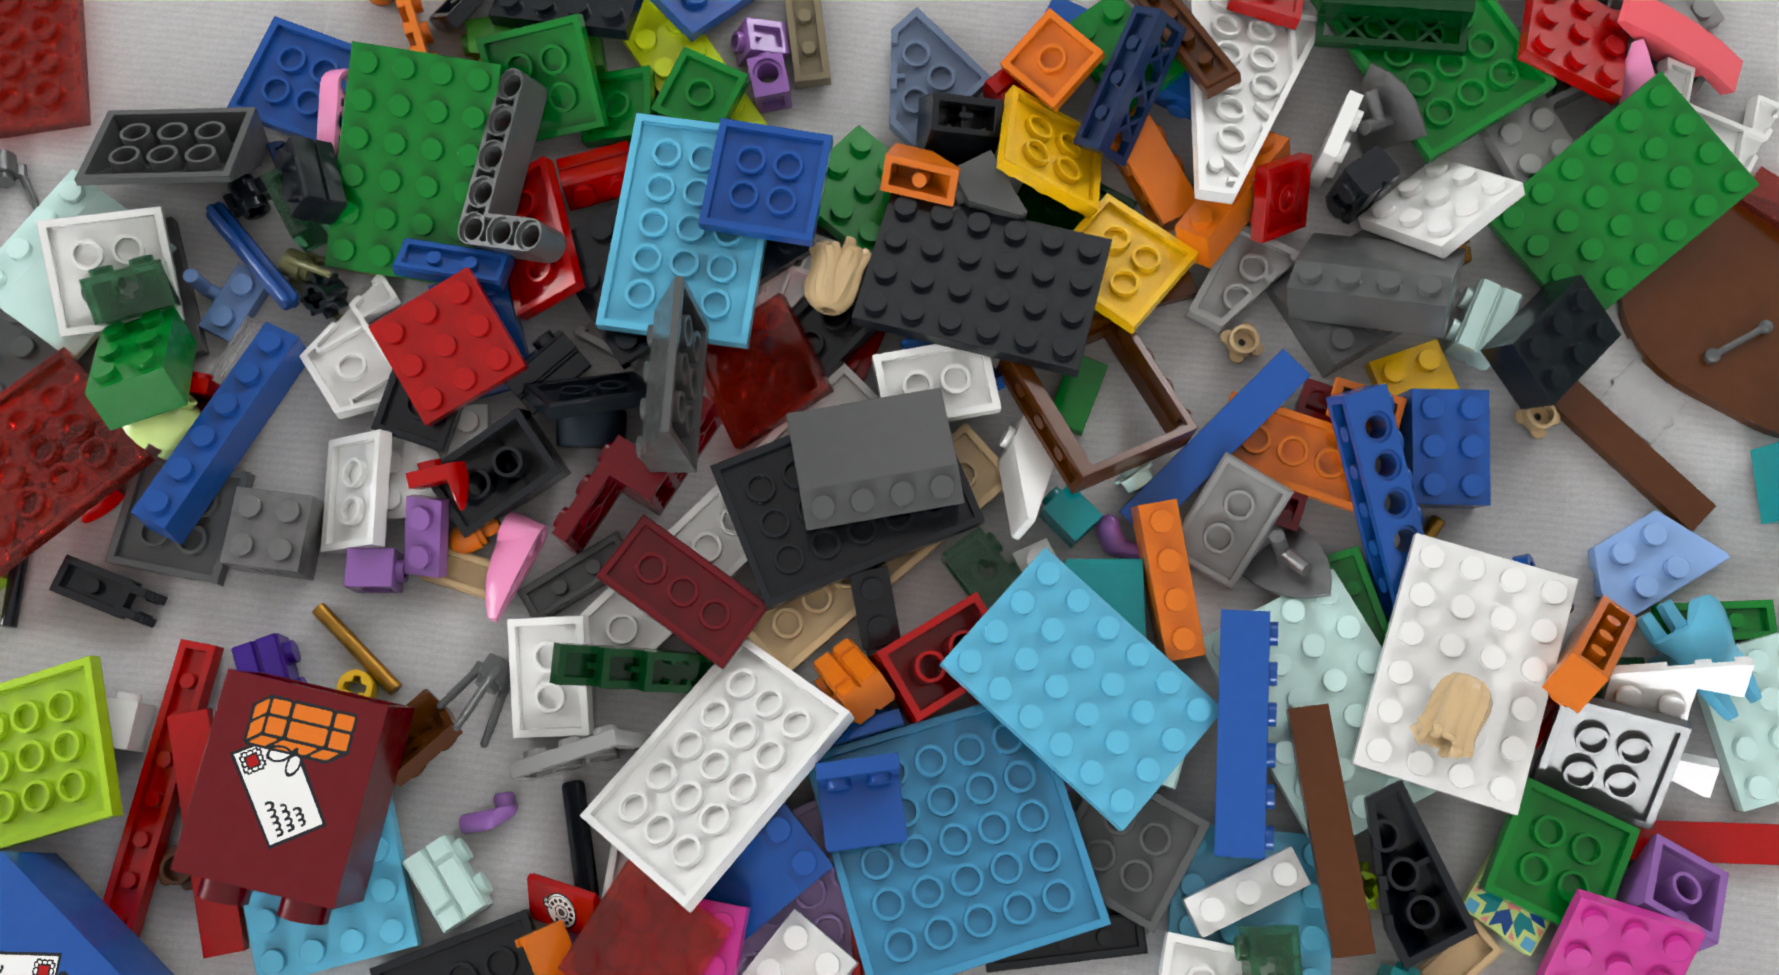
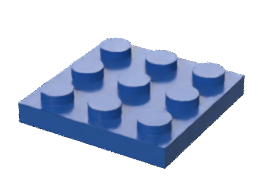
M274 16L227 108L256 107L264 127L289 136L297 135L310 138L311 141L317 140L321 78L330 70L349 68L352 44ZM342 79V89L346 94L347 83ZM342 116L339 119L340 128L342 126Z
M721 118L698 222L700 229L813 247L833 147V135Z

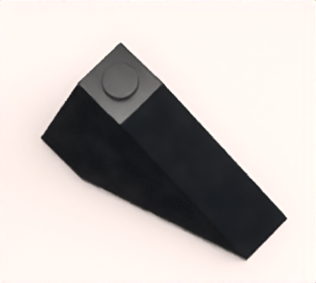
M1398 780L1364 797L1383 927L1402 967L1407 969L1479 933L1403 781Z

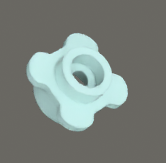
M1149 461L1121 473V476L1114 481L1115 485L1121 483L1128 493L1141 488L1153 478V474L1149 470L1153 463Z

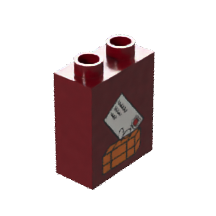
M228 669L170 870L200 877L201 881L197 897L214 903L245 906L249 904L253 890L279 896L281 900L277 916L303 924L327 925L332 909L364 901L415 708L264 672Z

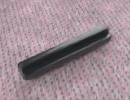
M581 780L568 781L562 784V794L574 886L594 892L599 896L591 828L580 817V814L588 807L585 783Z

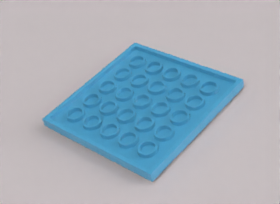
M982 704L830 748L818 762H830L898 752L899 779L908 835L907 841L831 853L865 975H953L1111 925L1063 779ZM814 767L808 775L822 821L816 768Z

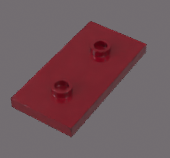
M645 514L642 515L596 575L598 580L722 670L725 669L767 612L765 603L761 598Z

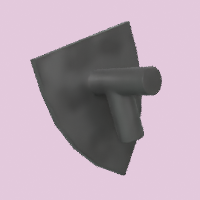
M1371 63L1359 90V93L1364 95L1358 108L1364 111V114L1357 127L1362 153L1365 154L1375 146L1386 149L1427 136L1423 117L1417 102L1406 85L1390 71Z
M1298 527L1296 533L1286 529L1284 531H1272L1269 535L1271 543L1252 558L1242 574L1252 584L1269 593L1283 597L1311 599L1331 596L1332 574L1328 558L1320 544L1300 527Z

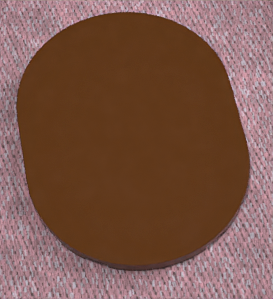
M1745 196L1618 300L1620 309L1618 317L1627 339L1632 340L1637 350L1644 357L1641 360L1658 377L1677 390L1760 433L1779 438V208L1760 199ZM1767 319L1773 323L1774 328L1771 333L1759 334L1721 355L1718 362L1707 364L1703 361L1702 355L1708 349L1722 347L1757 328L1758 323L1762 320Z

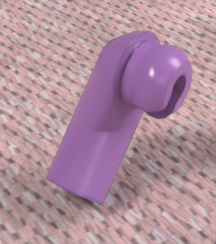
M1113 514L1103 515L1096 525V534L1104 551L1109 555L1122 559H1139L1137 543L1125 539L1119 525V519Z
M512 791L498 793L493 798L495 808L461 815L459 819L461 832L463 834H471L492 830L515 816L518 810V805L515 804V794Z

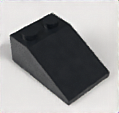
M517 407L441 460L442 464L465 461L469 476V491L464 510H459L449 483L431 487L437 497L450 499L449 516L464 538H467L507 515L510 511L541 495L570 475L571 472L530 411Z

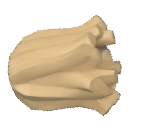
M850 236L846 237L842 248L839 242H831L830 240L813 244V247L809 248L812 262L804 284V293L809 304L816 311L824 315H840L854 304L860 290L863 273L872 255L867 248L856 246V239Z
M1454 672L1442 678L1433 690L1421 716L1417 718V722L1410 726L1414 739L1419 745L1427 743L1434 749L1439 747L1438 755L1442 758H1472L1476 739L1491 713L1493 705L1491 691L1483 681L1469 674Z

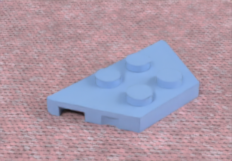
M1657 510L1648 513L1588 550L1590 568L1595 576L1593 581L1595 598L1600 597L1601 599L1605 595L1634 616L1730 558L1727 552Z

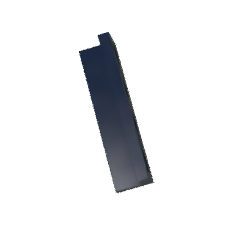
M1134 5L1072 143L1081 149L1100 153L1116 165L1125 167L1187 29L1162 9ZM1166 27L1171 31L1166 45L1161 48L1160 37ZM1152 62V76L1148 82H1145V70L1148 64ZM1137 97L1138 107L1134 115L1130 117L1129 106L1132 99ZM1121 132L1122 142L1118 151L1115 152L1111 149L1116 134Z

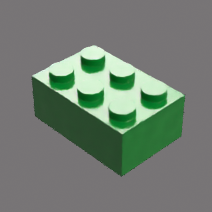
M172 307L163 311L159 309L151 310L143 314L139 319L127 323L115 322L100 331L85 395L110 431L188 404L197 342L176 308Z

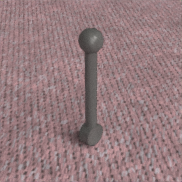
M1767 319L1762 320L1758 323L1757 328L1722 347L1708 349L1702 355L1703 361L1707 364L1718 362L1721 355L1759 334L1771 333L1774 328L1773 323Z

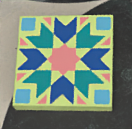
M1493 846L1464 893L1462 900L1471 918L1477 919L1481 925L1524 955L1531 956L1550 922L1478 889L1494 848Z

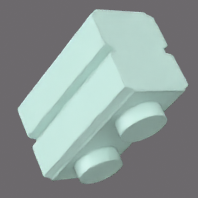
M1480 279L1472 288L1467 286L1457 302V307L1462 309L1458 320L1455 318L1451 320L1447 327L1445 338H1443L1448 340L1444 351L1445 354L1459 361H1465L1466 364L1479 370H1487L1491 365L1480 350L1516 315L1523 298L1522 294L1508 288H1501V285L1487 279Z
M453 835L439 837L424 849L403 861L404 867L443 933L456 930L494 904L489 896L493 893L489 880L482 872L475 873L468 861L473 858L471 850L462 838L459 837L455 840Z

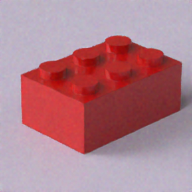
M975 592L869 656L895 693V701L910 725L921 721L968 692L939 664L988 611L978 592Z

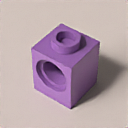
M763 52L755 57L747 58L754 102L759 113L792 108L791 92L782 52ZM767 77H773L776 79L772 83L762 82V80Z
M347 548L344 587L356 593H403V583H406L409 579V574L404 573V554L395 548Z

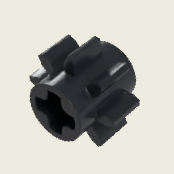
M245 174L232 182H228L227 188L230 193L223 196L230 212L233 211L237 218L243 215L247 220H256L265 216L271 209L268 201L275 198L268 183H265L262 176L254 178L251 174Z
M312 273L310 274L311 280L300 283V286L303 288L300 302L311 311V316L323 313L324 317L329 319L339 315L338 310L349 306V303L346 301L349 287L339 279L338 273L332 274L330 278Z

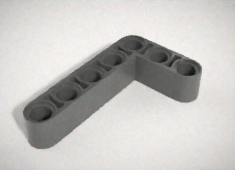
M516 68L506 70L500 77V85L491 104L458 225V237L461 242L476 249L509 254L514 259L554 263L562 257L566 249V239L562 232L534 218L516 216L547 100L546 88Z

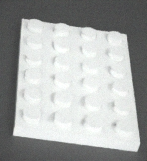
M1419 533L1414 534L1351 764L1501 812L1518 815L1549 696L1548 692L1542 688V685L1557 665L1579 579ZM1454 672L1469 674L1480 679L1487 685L1492 695L1493 705L1491 713L1476 739L1472 758H1442L1438 755L1439 747L1434 749L1427 743L1419 745L1410 729V726L1417 722V718L1421 716L1433 690L1440 680Z
M746 639L724 670L714 664L580 814V817L691 913L815 767V763L821 760L855 718L849 710Z

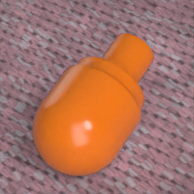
M498 519L467 538H464L456 526L449 534V545L456 553L471 554L490 543L489 537L498 533L501 522Z

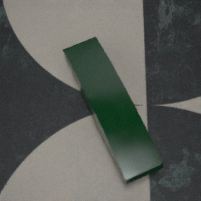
M554 642L549 683L555 685L595 686L605 689H637L643 692L689 693L714 663L697 652Z

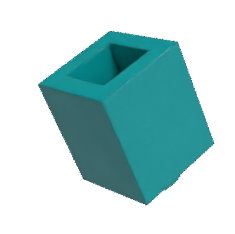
M1056 486L1042 499L1041 503L1044 507L1039 515L1070 548L1075 546L1095 527L1103 516L1080 492L1072 495L1067 486L1063 490Z

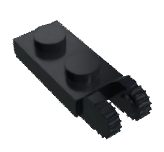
M68 554L49 588L52 592L123 620L128 618L151 628L154 627L157 621L153 616L130 609L136 596H141L146 601L156 605H165L168 599L166 596L141 587V583Z
M887 565L863 571L849 578L862 648L866 650L867 658L870 661L869 656L876 653L875 648L887 646L901 637Z

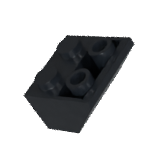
M931 92L919 98L916 147L931 150L956 166L989 150L995 154L1000 140L1003 100Z

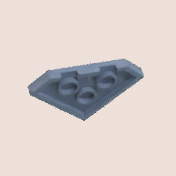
M918 7L891 29L889 129L905 145L916 147L919 98L931 92L978 97L983 92L984 82L991 77Z

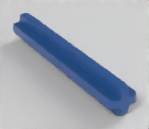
M219 201L214 205L209 204L206 207L207 219L280 308L286 311L296 308L299 305L298 300L300 298L298 292L226 205Z

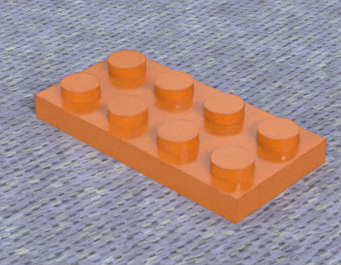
M1231 391V394H1230V397H1229L1228 402H1229L1238 392ZM1280 406L1231 454L1294 492L1355 513L1333 425L1330 422Z

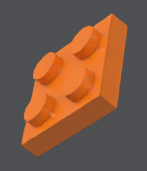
M1049 8L1000 62V65L1006 73L1056 113L1102 62L1105 54L1104 51Z

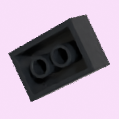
M1577 275L1547 282L1480 351L1522 410L1555 405L1621 336V333L1583 276Z

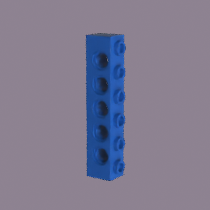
M1387 384L1366 385L1325 398L1371 580L1386 620L1390 622L1413 535L1416 533L1424 535L1422 528L1423 514L1420 507L1416 504L1412 488L1414 479L1411 470L1407 467L1403 452L1404 438L1397 428L1393 412L1395 408L1393 396L1388 391ZM1368 419L1372 426L1370 435L1366 432V422ZM1377 458L1381 461L1379 473H1377L1375 468ZM1387 495L1390 498V507L1388 510H1386L1385 508V499ZM1398 533L1400 537V542L1398 547L1396 548L1394 544V538Z

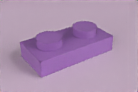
M415 494L406 496L404 573L435 578L447 575L450 499Z

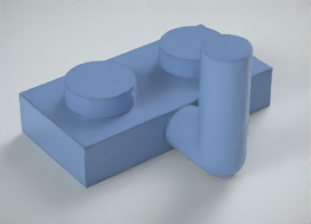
M239 263L223 288L210 283L193 268H189L183 273L184 281L201 295L214 301L198 326L236 346L269 293L253 273Z

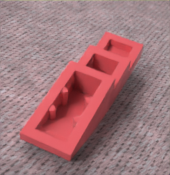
M1623 1L1617 23L1635 41L1644 38L1649 55L1655 62L1670 57L1696 68L1694 77L1703 76L1720 95L1735 92L1743 61L1721 40L1695 21L1660 1Z

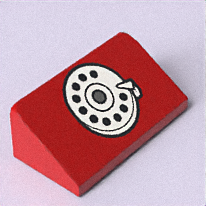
M530 873L527 877L529 910L534 920L551 924L562 919L567 931L590 939H597L611 913L596 893L536 873Z

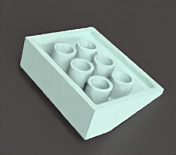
M72 169L0 248V309L76 363L99 337L100 332L60 337L36 221L124 211L127 209L96 185L77 186L74 179L78 172ZM170 243L173 253L177 248Z

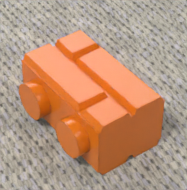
M846 638L832 648V653L826 652L813 662V668L819 675L814 680V683L820 691L849 710L855 718L854 722L861 725L875 714V709L881 710L895 699V693L881 672L851 639Z

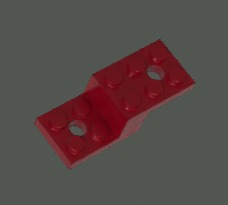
M703 396L698 458L722 424L715 402ZM618 435L613 443L608 442L601 450L597 460L599 464L592 475H585L579 482L575 491L577 497L570 507H564L558 513L553 523L555 529L552 534L567 549L575 554H579L585 549L622 493L660 516L688 473L649 472L637 457L636 445Z

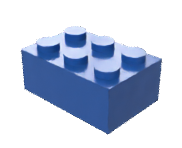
M1412 388L1398 394L1397 396L1407 398L1399 430L1404 438L1403 452L1406 464L1411 470L1414 479L1412 488L1416 504L1420 508L1475 509L1490 506L1489 390Z

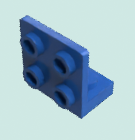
M898 752L815 763L825 848L828 853L907 841L908 835L899 779L900 763Z

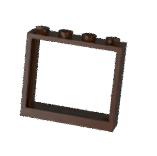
M1101 313L1094 315L1092 318L1086 345L1103 338L1106 340L1166 434L1092 465L1033 368L1001 359L996 368V371L1001 374L1004 384L1072 495L1184 447L1198 429L1190 416L1191 412L1184 407L1175 393L1172 382L1164 376L1155 362L1153 353L1145 347L1137 333L1130 334Z

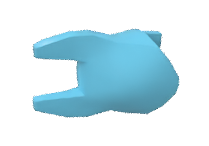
M1709 594L1691 599L1688 605L1687 620L1684 619L1671 599L1656 607L1664 623L1671 631L1670 634H1666L1651 612L1640 616L1636 620L1648 643L1654 649L1660 651L1659 654L1649 659L1647 663L1667 662V666L1693 664L1694 660L1711 659L1712 663L1735 661L1734 657L1744 656L1735 644L1732 626L1723 605L1717 598ZM1753 672L1745 693V697L1750 703H1754L1762 698ZM1697 689L1702 698L1725 720L1729 721L1738 717L1739 714L1729 694Z

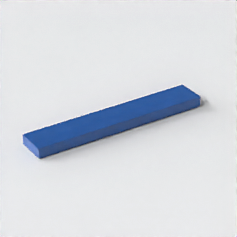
M1282 349L1119 513L1133 526L1131 507L1177 499L1179 507L1212 474L1225 451L1230 454L1235 452L1311 375L1290 354Z

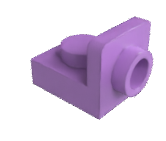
M746 17L738 30L734 31L731 38V49L736 54L737 66L745 67L747 65V58L755 57L763 52H782L785 61L790 55L786 23Z

